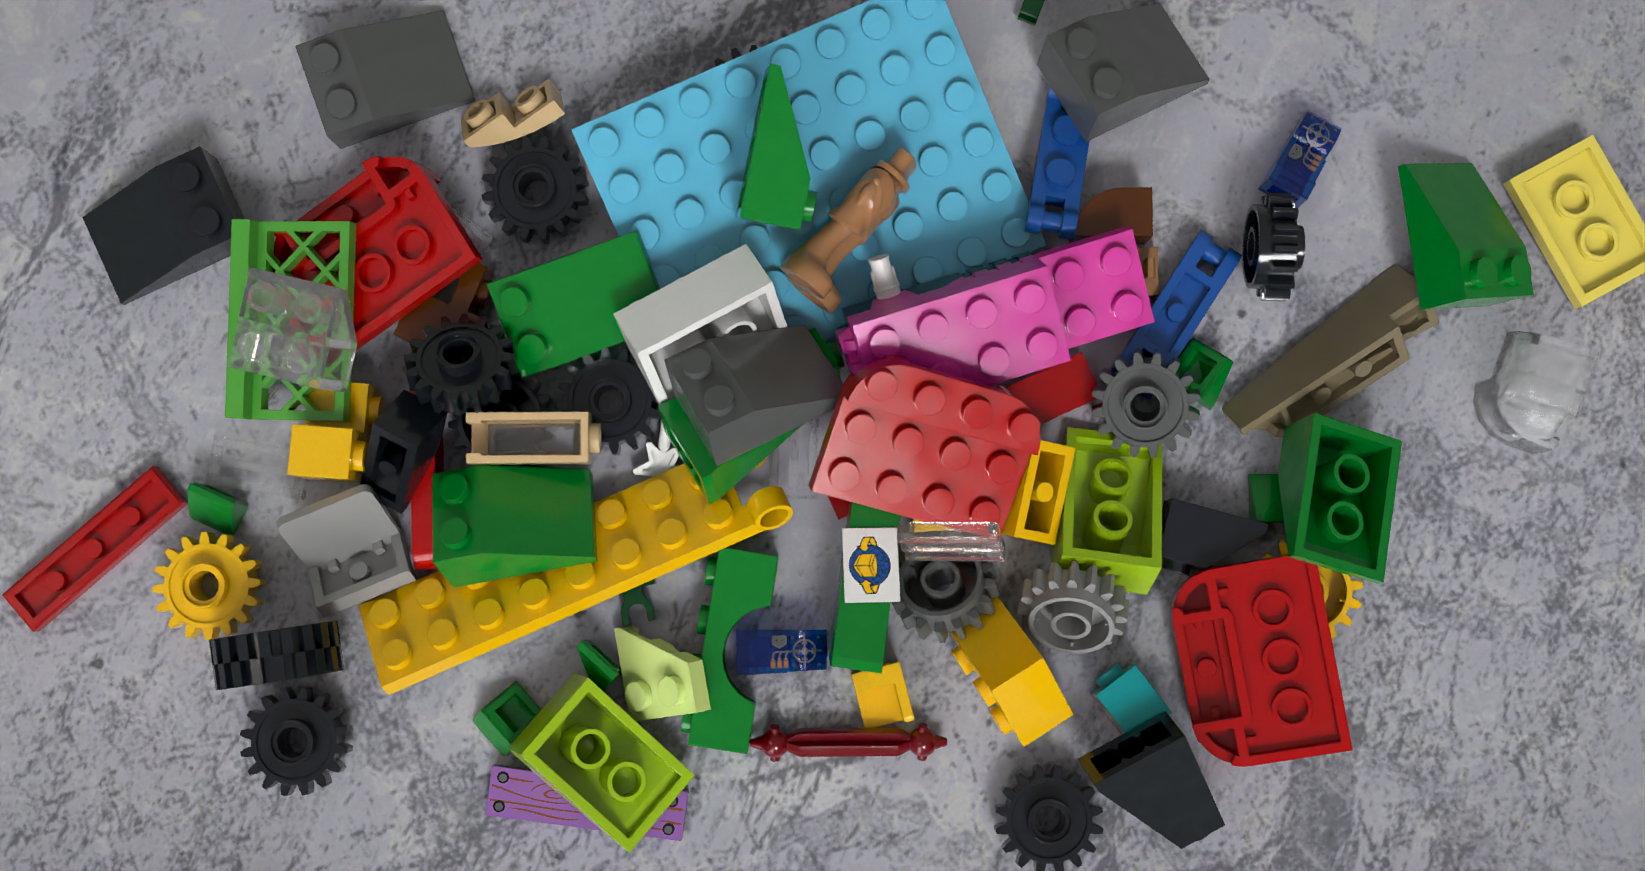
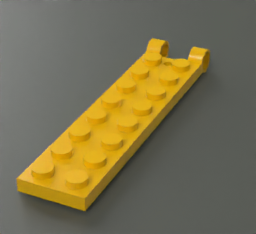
M768 456L763 461H761L754 469L760 467L767 460ZM682 464L594 502L597 546L596 562L455 588L439 570L365 602L358 607L380 686L388 695L393 694L765 530L778 528L787 523L793 515V509L786 493L779 486L765 487L755 492L749 498L747 504L742 505L735 486H733L722 498L709 505L685 464Z

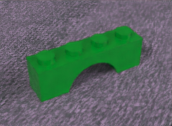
M724 548L719 550L718 557L709 556L704 585L713 586L710 606L701 604L697 624V634L705 635L702 655L695 653L693 655L703 660L711 710L683 715L681 732L690 733L688 745L747 754L749 751L756 701L743 694L731 680L725 662V648L732 629L741 618L756 609L772 605L779 556Z

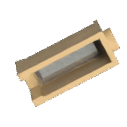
M466 412V423L472 425V453H466L467 464H592V453H601V424L592 423V414L589 412Z

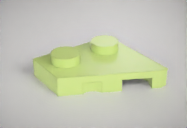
M634 625L614 628L625 690V701L628 713L635 721L711 710L702 659L688 652H679L672 644L660 638L650 640L638 634L639 628Z

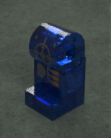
M1306 110L1295 125L1258 190L1263 193H1291V196L1296 198L1295 208L1300 207L1308 200L1315 187V182L1326 163L1325 159L1336 143L1342 128Z
M826 629L736 630L737 675L828 669Z

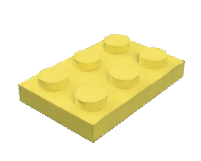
M1594 135L1503 183L1574 309L1583 307L1645 273V224Z

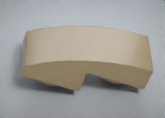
M548 79L538 87L534 85L523 90L512 105L499 92L488 100H478L467 109L464 117L461 118L463 141L469 148L484 147L511 141L535 132L565 114L561 92Z

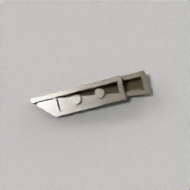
M1392 265L1223 405L1222 411L1225 417L1242 434L1248 435L1251 430L1257 429L1267 430L1274 437L1283 438L1285 427L1312 413L1325 415L1408 361L1410 357L1404 341L1437 325L1439 320L1436 310H1420L1416 278L1400 265Z

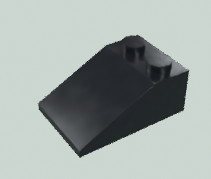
M201 146L155 166L82 217L119 301L123 305L230 257L232 219H244L218 159Z

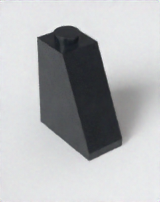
M1166 711L1078 758L1081 767L1098 792L1181 849L1204 839L1210 833L1225 826L1186 736Z

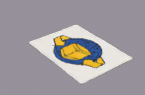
M897 527L842 528L845 603L900 602Z

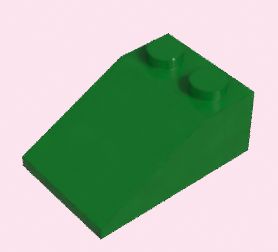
M770 63L764 72L736 218L801 230L802 221L811 222L817 192L809 190L811 178L781 66Z
M1414 163L1398 166L1420 310L1485 307L1534 295L1531 280L1532 271L1528 262L1526 246L1472 163Z
M639 230L509 274L487 284L506 337L511 338L513 341L515 359L521 377L565 364L624 342V337L613 314L660 289Z
M1312 413L1284 428L1278 479L1288 557L1376 584L1384 582L1402 446L1401 440L1317 413Z
M476 465L432 474L434 565L455 588L596 562L597 546L592 472L585 469Z

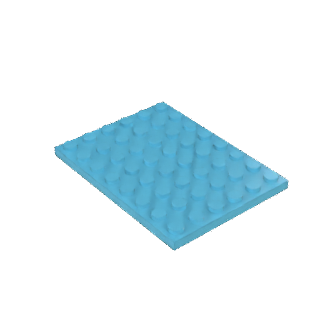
M945 0L866 1L571 129L618 236L639 230L660 289L678 278L684 277L709 264L720 256L747 244L773 282L787 327L805 325L808 330L815 327L824 342L836 338L835 330L845 323L841 308L873 299L876 296L870 275L872 269L868 261L874 256L881 254L889 255L890 264L894 266L897 280L900 283L899 287L900 289H905L954 273H966L965 270L980 265L983 267L989 266L988 263L1003 258L1008 260L1013 255L1026 251L1031 252L1046 245L1041 231L1039 234L1024 231L1029 204ZM770 63L781 66L811 178L809 190L817 192L811 222L802 221L801 230L736 218L764 72ZM901 147L914 157L917 165L916 170L907 180L910 189L906 194L900 193L898 195L900 204L891 217L875 229L863 245H858L847 254L837 266L832 275V281L840 293L841 303L832 314H829L798 291L785 277L787 274L780 269V266L792 251L803 245L810 237L833 220L828 212L841 205L843 199L871 167L881 160L888 162L898 148Z

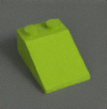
M1067 427L1063 445L1075 448L1056 544L1052 545L1051 563L1056 562L1062 569H1069L1071 562L1077 561L1079 570L1087 571L1089 567L1095 565L1098 566V576L1103 577L1108 574L1115 576L1114 586H1125L1126 592L1147 595L1162 569V444L1158 445L1156 458H1151L1147 447H1140L1137 456L1132 457L1130 456L1131 444L1124 442L1116 450L1112 447L1114 433L1109 432L1108 434L1100 435L1096 430Z
M575 673L571 675L507 748L545 783L629 853L695 776L592 680Z

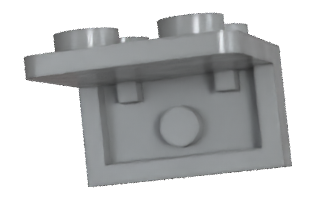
M361 484L348 488L341 493L281 516L277 520L279 533L308 569L315 605L324 618L416 581L405 535L370 485Z

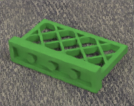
M232 219L225 418L350 422L356 223L350 221H255L251 219ZM274 233H288L299 245L283 264L274 255ZM301 233L312 234L307 239H305ZM327 233H340V253L327 264L314 247ZM308 255L321 272L304 289L290 272ZM284 279L298 296L280 313L272 304V291ZM330 280L338 289V303L326 314L312 296ZM306 304L320 321L302 338L288 321ZM282 329L296 346L279 363L270 352L271 339ZM328 329L337 340L336 353L324 363L310 346ZM304 354L318 371L301 388L287 370ZM280 378L294 396L281 410L268 409L269 388ZM324 379L335 389L334 411H321L309 397ZM302 403L307 410L295 409Z

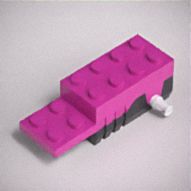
M1124 226L1036 254H1032L1030 251L1013 255L1008 260L1003 258L988 263L989 266L983 267L980 265L965 270L966 273H954L905 289H900L899 287L900 283L897 280L894 266L890 264L889 255L881 254L874 256L868 261L872 269L870 275L876 296L873 299L841 308L845 323L835 330V334L842 350L844 361L853 376L866 365L885 359V355H898L905 357L908 362L990 386L1071 361L1068 350L1070 348L1154 323L1155 321L1133 229L1129 226Z

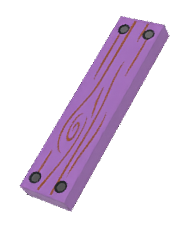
M497 764L492 766L485 815L602 831L531 769ZM683 789L644 835L645 837L682 841L689 790Z

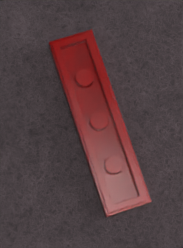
M152 466L4 592L2 596L33 632L41 631L188 505V501L159 467Z

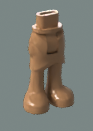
M899 147L888 162L881 160L871 167L843 199L841 205L828 212L833 220L810 237L803 245L792 251L781 264L780 269L787 274L785 276L787 280L807 299L825 312L832 314L841 303L840 293L832 281V275L837 266L847 254L858 245H863L875 229L891 217L900 204L898 195L900 193L906 194L910 189L907 180L916 170L917 165L914 157L909 152Z

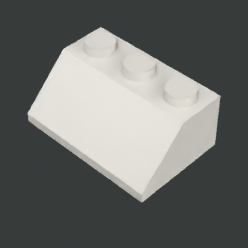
M747 244L720 256L709 264L684 277L678 278L671 284L631 303L629 306L613 314L630 352L659 405L675 398L665 359L709 338L787 328L773 282Z

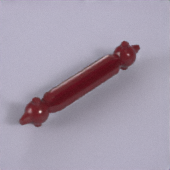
M919 723L918 728L914 729L911 733L899 728H799L789 734L779 729L778 724H771L770 729L765 731L763 735L750 739V747L762 750L764 754L770 757L772 762H778L780 757L787 751L799 757L899 756L910 750L913 754L917 755L918 760L925 761L927 756L932 754L935 749L947 746V738L936 735L928 728L926 723Z

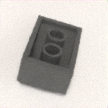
M1160 3L1088 16L1047 35L1037 61L1038 68L1085 142L1203 87L1210 80Z
M443 10L345 28L295 46L325 133L340 149L476 101Z
M805 325L709 338L664 360L673 393L716 466L834 410L843 386V382Z

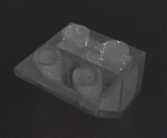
M250 267L228 367L316 389L347 392L358 343L346 289Z

